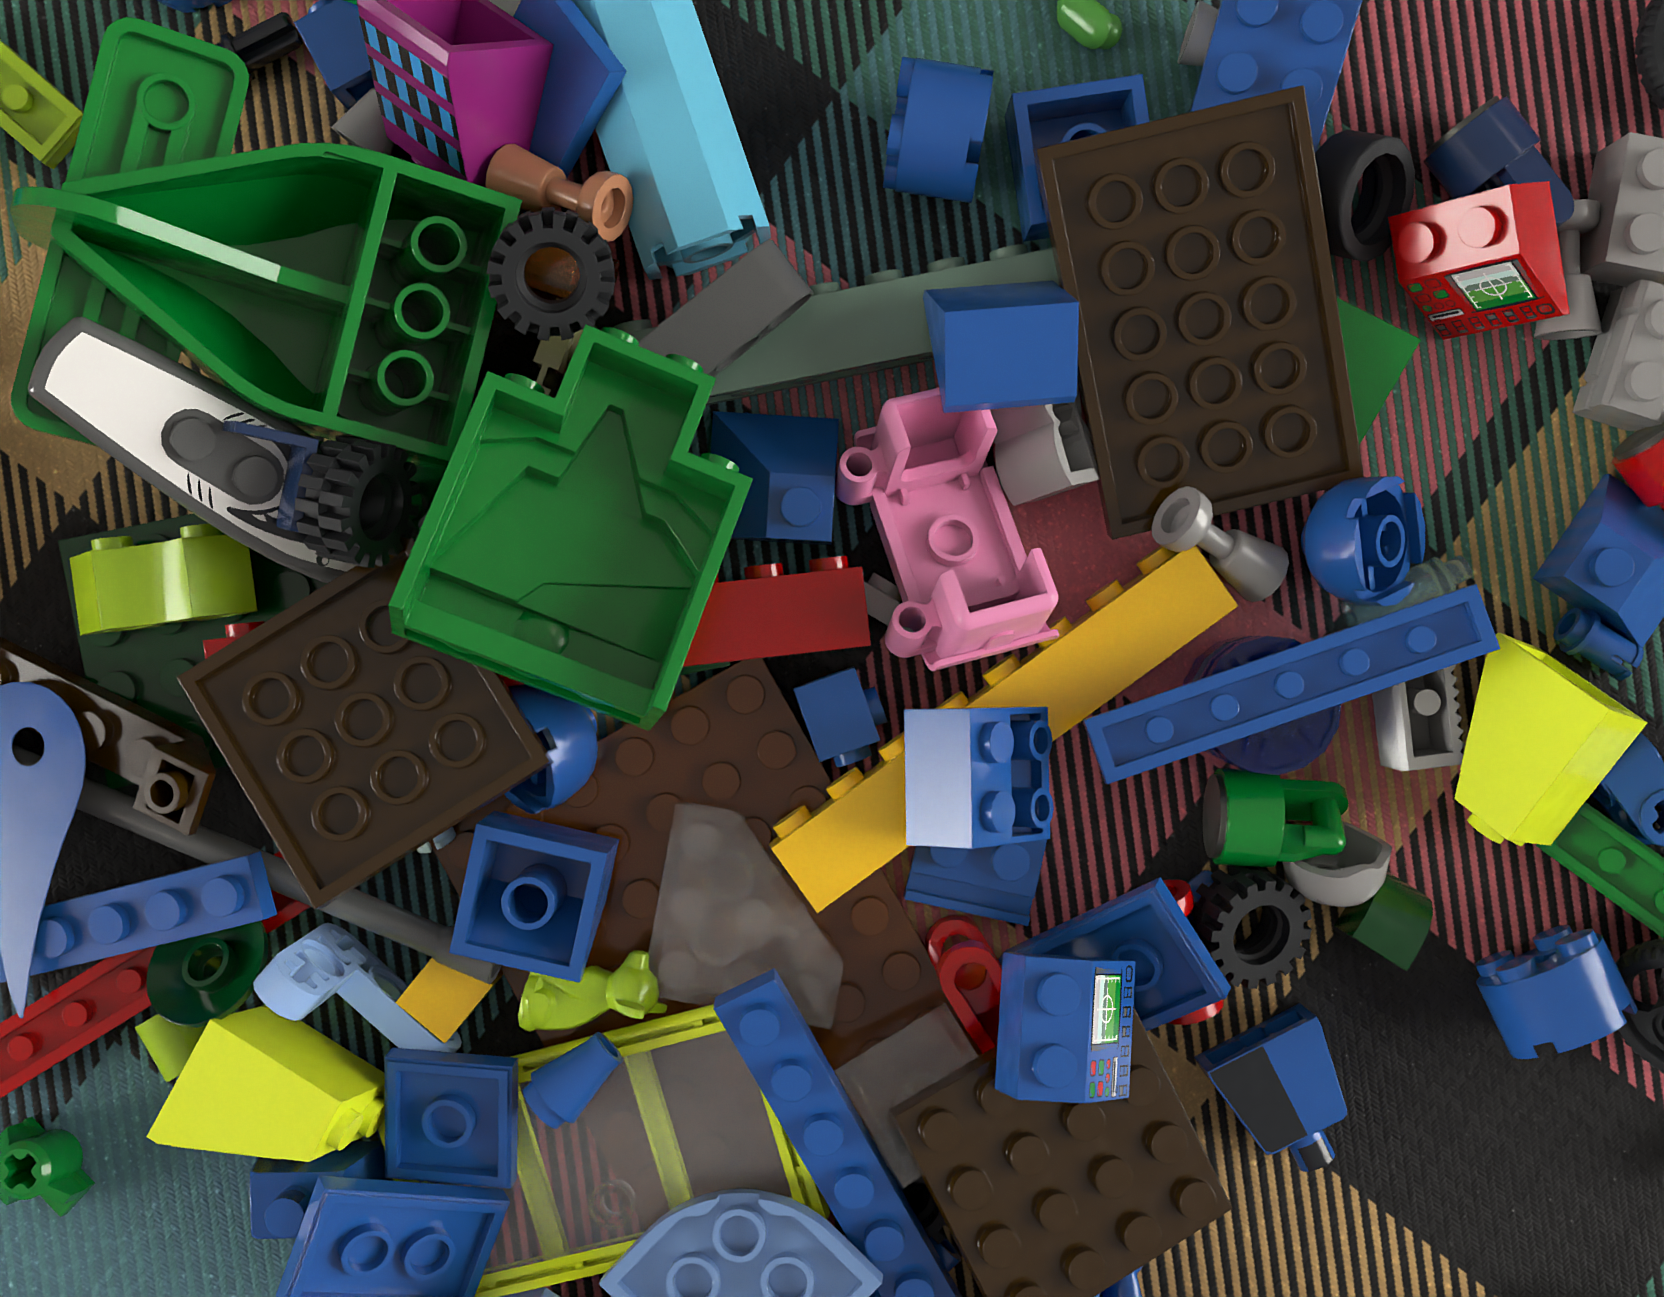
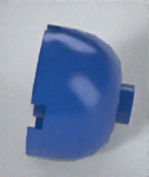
M1377 476L1343 480L1318 498L1308 516L1301 534V547L1305 554L1307 566L1317 584L1340 600L1358 605L1389 606L1398 604L1411 592L1415 582L1404 581L1408 575L1410 564H1422L1425 553V521L1417 495L1415 493H1403L1398 485L1405 482L1398 476Z
M526 684L507 686L554 761L553 764L504 794L515 806L529 814H537L545 809L548 810L562 804L587 783L595 769L597 760V723L592 711L587 707Z

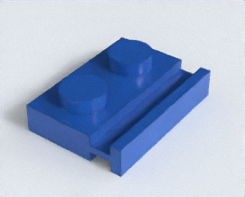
M1047 839L974 849L914 846L908 880L903 895L904 899L1028 926L1032 900L1035 898Z

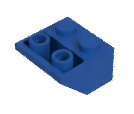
M1048 707L904 709L906 845L974 849L1050 839V821L1053 816L1054 806L1049 790V754L1052 748V734L1048 726Z

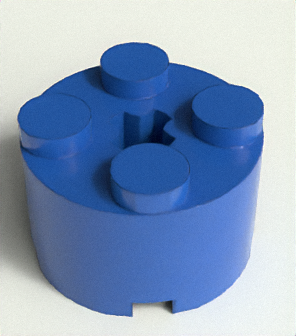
M902 57L896 94L898 99L895 114H892L888 135L883 188L895 189L896 192L972 203L994 71L917 57L916 59Z
M1570 925L1550 928L1532 938L1536 948L1514 957L1511 950H1505L1491 954L1475 964L1480 975L1476 981L1477 986L1513 1058H1539L1533 1045L1553 1042L1558 1053L1584 1046L1624 1026L1627 1021L1622 1011L1636 1014L1638 1011L1603 936L1595 933L1593 929H1584L1573 933Z

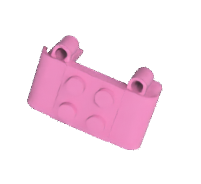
M939 387L887 400L882 406L877 426L855 433L854 447L842 454L835 478V494L840 501L848 505L870 503V508L903 602L893 612L885 633V644L889 651L898 657L908 658L921 654L931 671L1059 637L1058 630H1050L1046 624L1048 617L1058 602V592L1042 549H1031L1028 557L1026 556L994 466L988 467L986 457L998 431L991 411L988 409L943 413ZM902 627H908L912 629L913 632H908L904 630Z

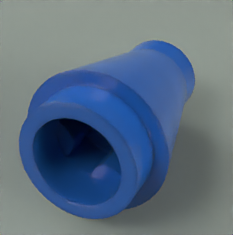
M596 1032L586 1042L531 1073V1082L523 1089L524 1098L538 1118L549 1127L558 1129L564 1122L574 1123L611 1072L623 1062L622 1056L605 1035Z

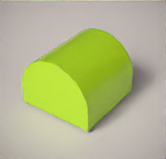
M157 1014L136 1026L135 1030L167 1083L180 1076L206 1026L195 1028L181 1027Z

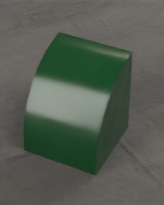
M1387 871L1386 879L1377 893L1362 904L1345 907L1334 926L1386 960L1407 971L1428 934L1433 916V904L1430 898Z

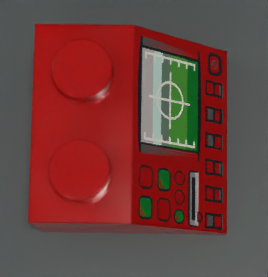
M1550 181L1509 184L1388 217L1399 283L1443 340L1570 314Z

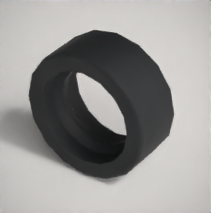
M1346 129L1330 136L1315 153L1330 255L1368 262L1383 255L1392 245L1388 217L1409 212L1414 195L1415 170L1411 153L1401 139ZM1362 176V190L1358 206L1351 217L1353 196L1356 185Z

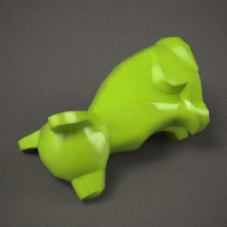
M634 950L628 954L623 964L614 973L597 965L586 967L580 983L530 972L521 997L518 1020L519 1026L529 1032L534 1030H567L591 1022L609 1009H613L630 1018L643 1019L647 1013H666L667 1005L658 1001L660 994L658 980L649 970V953Z

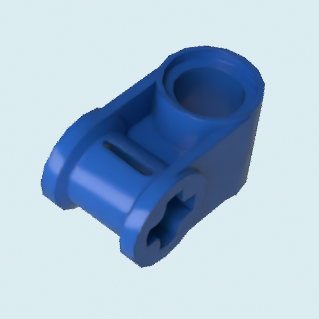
M1640 732L1591 796L1601 804L1614 823L1645 845L1656 844L1664 847V762L1654 745ZM1655 806L1661 807L1662 811L1659 814L1655 810ZM1657 821L1660 828H1653L1652 823Z

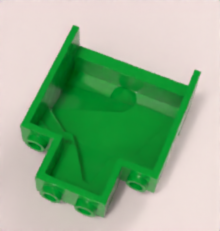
M586 324L555 398L544 394L545 390L540 384L525 376L508 373L505 377H501L487 371L389 602L392 633L650 731L666 712L753 478L738 473L739 467L727 458L711 453H703L699 457L688 452L716 378L703 373V368L690 358L678 354H667L664 357L640 347L639 342L633 336L622 330L612 327H604L599 330Z

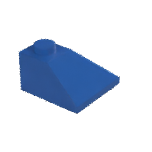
M713 411L711 454L729 459L739 467L738 473L753 478L731 536L732 540L832 545L839 419Z
M1611 474L1603 475L1533 579L1575 608L1583 611H1596L1600 614V622L1630 642L1643 647L1664 617V511L1657 506L1646 507L1630 487Z

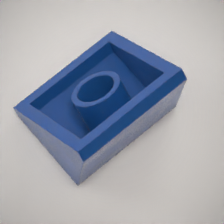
M1050 280L924 290L923 301L943 413L1072 403L1077 397L1079 301L1056 282Z

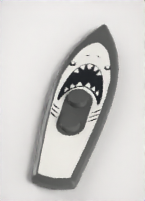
M77 316L71 319L43 347L28 384V392L31 397L142 479L232 539L280 565L313 579L329 583L356 566L316 555V551L308 549L303 542L308 534L276 527L291 446L222 430L224 420L316 439L315 437L293 424L277 419L255 408L218 382L86 317ZM319 441L316 454L323 455L320 448V445L322 444L321 441ZM409 518L407 524L414 528L411 535L417 539L420 531Z

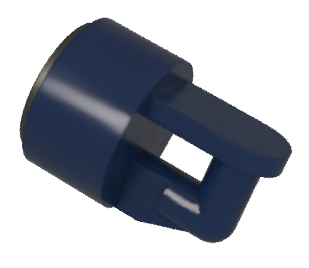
M1495 96L1449 130L1425 152L1428 156L1424 160L1425 165L1453 200L1509 184L1550 181L1556 227L1562 225L1573 215L1574 200L1572 194L1535 148V145L1541 139L1507 96L1501 100L1498 96Z

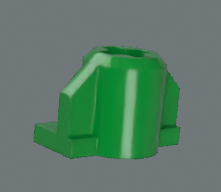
M33 1117L26 1118L21 1123L7 1127L0 1134V1200L4 1204L9 1205L19 1200H28L40 1195L60 1217L66 1215L95 1184L81 1169L83 1151L77 1138L70 1132L62 1129L45 1131Z

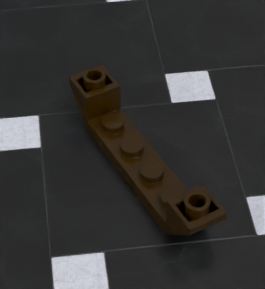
M0 637V685L12 682H33L49 688L59 695L72 709L81 727L86 759L140 786L133 808L187 836L196 834L216 775V770L202 736ZM25 727V728H27V729H29V730H31V731H33V732H35V733L41 735L36 729L31 728V727Z

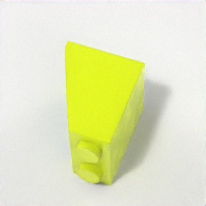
M1498 632L1496 638L1500 649L1487 653L1454 799L1472 812L1467 819L1468 823L1478 832L1496 843L1501 844L1504 839H1507L1519 846H1523L1525 843L1551 846L1648 722L1542 649Z
M266 1005L232 1013L222 1020L213 1018L209 1020L152 1125L147 1138L157 1144L171 1145L172 1147L310 1162L336 1149L341 1151L349 1143L364 1136L368 1138L377 1131L385 1119V1073L301 1020L286 1019L276 1014Z

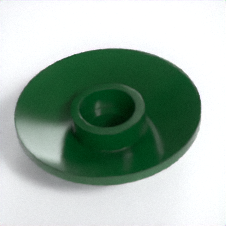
M262 921L157 945L149 963L146 983L148 997L155 1011L175 1025L195 1028L207 1026L209 1020L213 1018L222 1020L238 1009L254 991L253 982L266 966L268 937Z

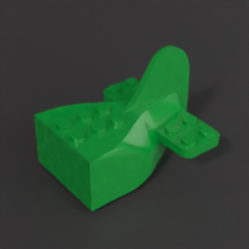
M126 17L117 19L110 24L102 38L66 181L62 184L61 190L47 187H20L14 191L10 206V213L17 233L27 241L48 250L11 392V407L15 416L26 427L35 431L97 446L32 398L28 392L31 373L43 347L71 319L82 316L176 362L179 361L180 353L183 352L210 378L228 388L247 403L277 419L293 424L309 434L336 441V436L345 435L396 445V448L403 449L409 455L406 461L412 462L414 465L431 469L448 466L470 413L497 304L495 297L491 298L488 288V261L494 244L503 229L509 223L512 224L518 219L522 200L384 153L351 145L298 143L231 154L249 84V73L240 57L226 48L142 19Z

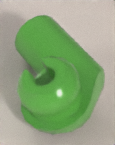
M1057 0V20L1059 26L1082 46L1089 49L1100 48L1108 50L1119 42L1122 36V22L1120 18L1110 13L1108 9L1096 0Z

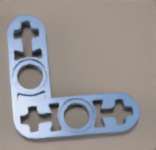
M324 923L279 952L253 982L254 990L262 1002L276 1014L289 1020L297 1021L303 1019L333 994L338 993L398 1048L455 1053L461 1047L462 1041L457 1031L446 1043H443L398 1006L395 1002L409 985L353 935L335 924Z

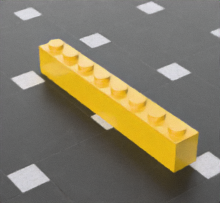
M1196 545L1189 550L1181 552L1171 551L1159 546L1136 563L1142 573L1122 587L1119 581L1115 579L1087 598L1085 602L1091 610L1071 624L1066 616L1049 625L1050 630H1058V638L1037 643L1040 647L1021 661L1017 659L1014 653L1007 656L982 675L988 685L968 699L960 691L936 708L1048 707V726L1051 730L1053 742L1238 607V604ZM904 732L897 735L878 750L884 760L865 774H862L858 767H854L826 788L831 798L810 813L806 806L802 805L773 826L778 837L768 843L770 848L817 913L910 846L906 845Z

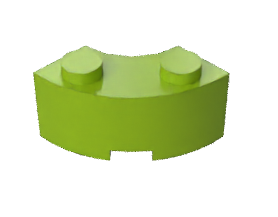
M211 524L181 527V538L134 546L132 536L91 540L92 550L70 558L80 636L165 626L166 623L204 621L256 612L257 603L249 547L226 534L222 535V532Z

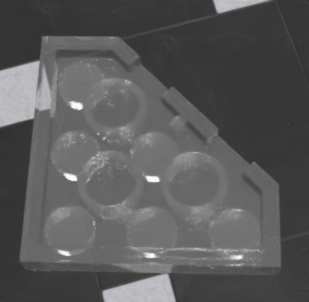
M677 801L648 952L649 970L658 980L659 998L703 1006L714 1004L716 996L775 968L807 1025L832 1029L844 966L838 952L821 932L808 913L806 906L780 868L775 865L755 836V832L741 812Z

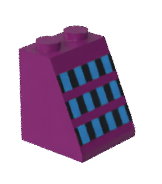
M357 0L359 19L386 136L408 152L416 164L486 188V173L490 161L498 149L505 144H516L527 151L530 150L554 44L489 0Z

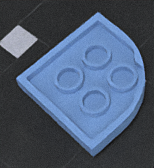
M728 1189L706 1193L689 1199L662 1215L606 1271L599 1285L611 1297H869L882 1284L883 1273L830 1222L808 1206L773 1192L755 1189Z

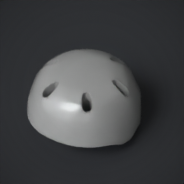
M1342 821L1346 837V845L1342 852L1337 855H1321L1296 862L1282 863L1284 874L1289 884L1305 898L1323 905L1350 907L1368 901L1383 885L1386 879L1392 846L1371 833Z

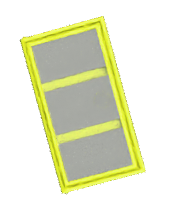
M714 1004L603 1032L602 1034L618 1049L623 1062L611 1072L574 1123L564 1122L558 1129L549 1127L538 1118L526 1102L523 1089L531 1082V1073L586 1042L592 1036L511 1056L518 1058L517 1179L511 1189L501 1188L504 1189L508 1196L510 1204L474 1297H500L606 1273L662 1215L689 1199L710 1192L728 1189H755L773 1192L794 1199L808 1206L826 1220L828 1219L830 1210L826 1200L717 1016ZM384 1119L378 1131L385 1151ZM393 1179L394 1181H402V1182H416V1183H430V1184H444V1185H458V1186H473V1185L438 1183V1182H427V1181H416V1180Z

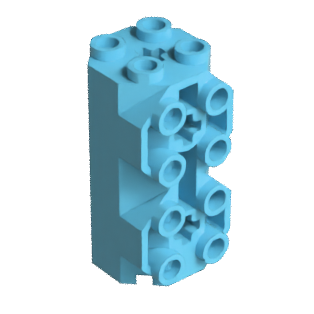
M572 0L627 71L595 129L609 170L628 178L632 186L634 200L628 225L649 280L663 278L659 266L663 265L673 268L676 276H684L737 259L748 252L746 242L749 236L754 233L757 235L759 244L770 239V226L692 0Z

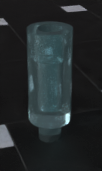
M1461 555L1445 563L1437 557H1431L1423 561L1422 564L1409 568L1400 584L1415 582L1411 592L1398 604L1368 606L1342 602V614L1348 627L1455 591L1457 590L1456 585L1472 578L1471 567Z

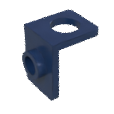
M224 420L222 431L291 446L276 527L299 532L296 522L304 517L305 512L295 510V498H305L306 488L298 486L301 474L311 475L313 469L306 462L312 453H317L319 439L243 422Z

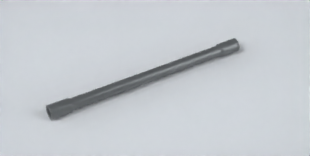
M12 743L13 754L22 765L32 766L42 758L41 755ZM84 777L83 788L76 809L208 864L261 851L271 890L313 907L285 859L200 824L196 834L187 836L134 809L135 797ZM355 888L324 908L318 909L431 956L437 963L487 984H491L495 980L502 967L499 964L449 953L455 926H444Z

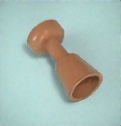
M505 144L498 149L492 157L486 173V188L521 199L520 211L528 212L531 210V212L542 211L543 207H555V211L560 207L576 211L579 214V218L587 223L590 221L598 228V233L603 240L606 239L607 242L614 241L622 234L632 214L634 198L632 186L628 178L615 172L601 171L590 176L583 185L571 182L566 179L562 169L516 144Z

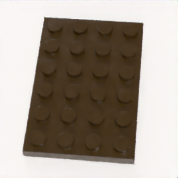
M1304 85L1033 149L1059 286L1079 301L1077 380L1085 421L1100 476L1097 483L1107 535L1112 540L1152 531L1154 516L1160 505L1170 494L1179 488L1189 486L1203 493L1212 504L1213 516L1331 489L1343 480L1364 477Z

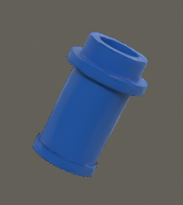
M1579 608L1569 610L1560 619L1553 634L1554 639L1560 642V650L1568 655L1578 653L1609 673L1610 677L1617 681L1629 677L1632 672L1621 665L1622 659L1637 668L1643 659V647L1630 642L1600 622V614L1596 611H1583Z

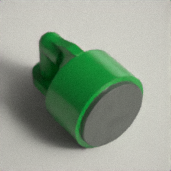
M1218 768L1209 777L1204 795L1203 839L1206 853L1216 865L1274 867L1277 861L1296 862L1321 855H1337L1343 851L1346 845L1341 818L1349 804L1346 790L1340 784L1330 781L1280 779L1279 774L1271 770ZM1285 820L1312 821V825L1285 824Z

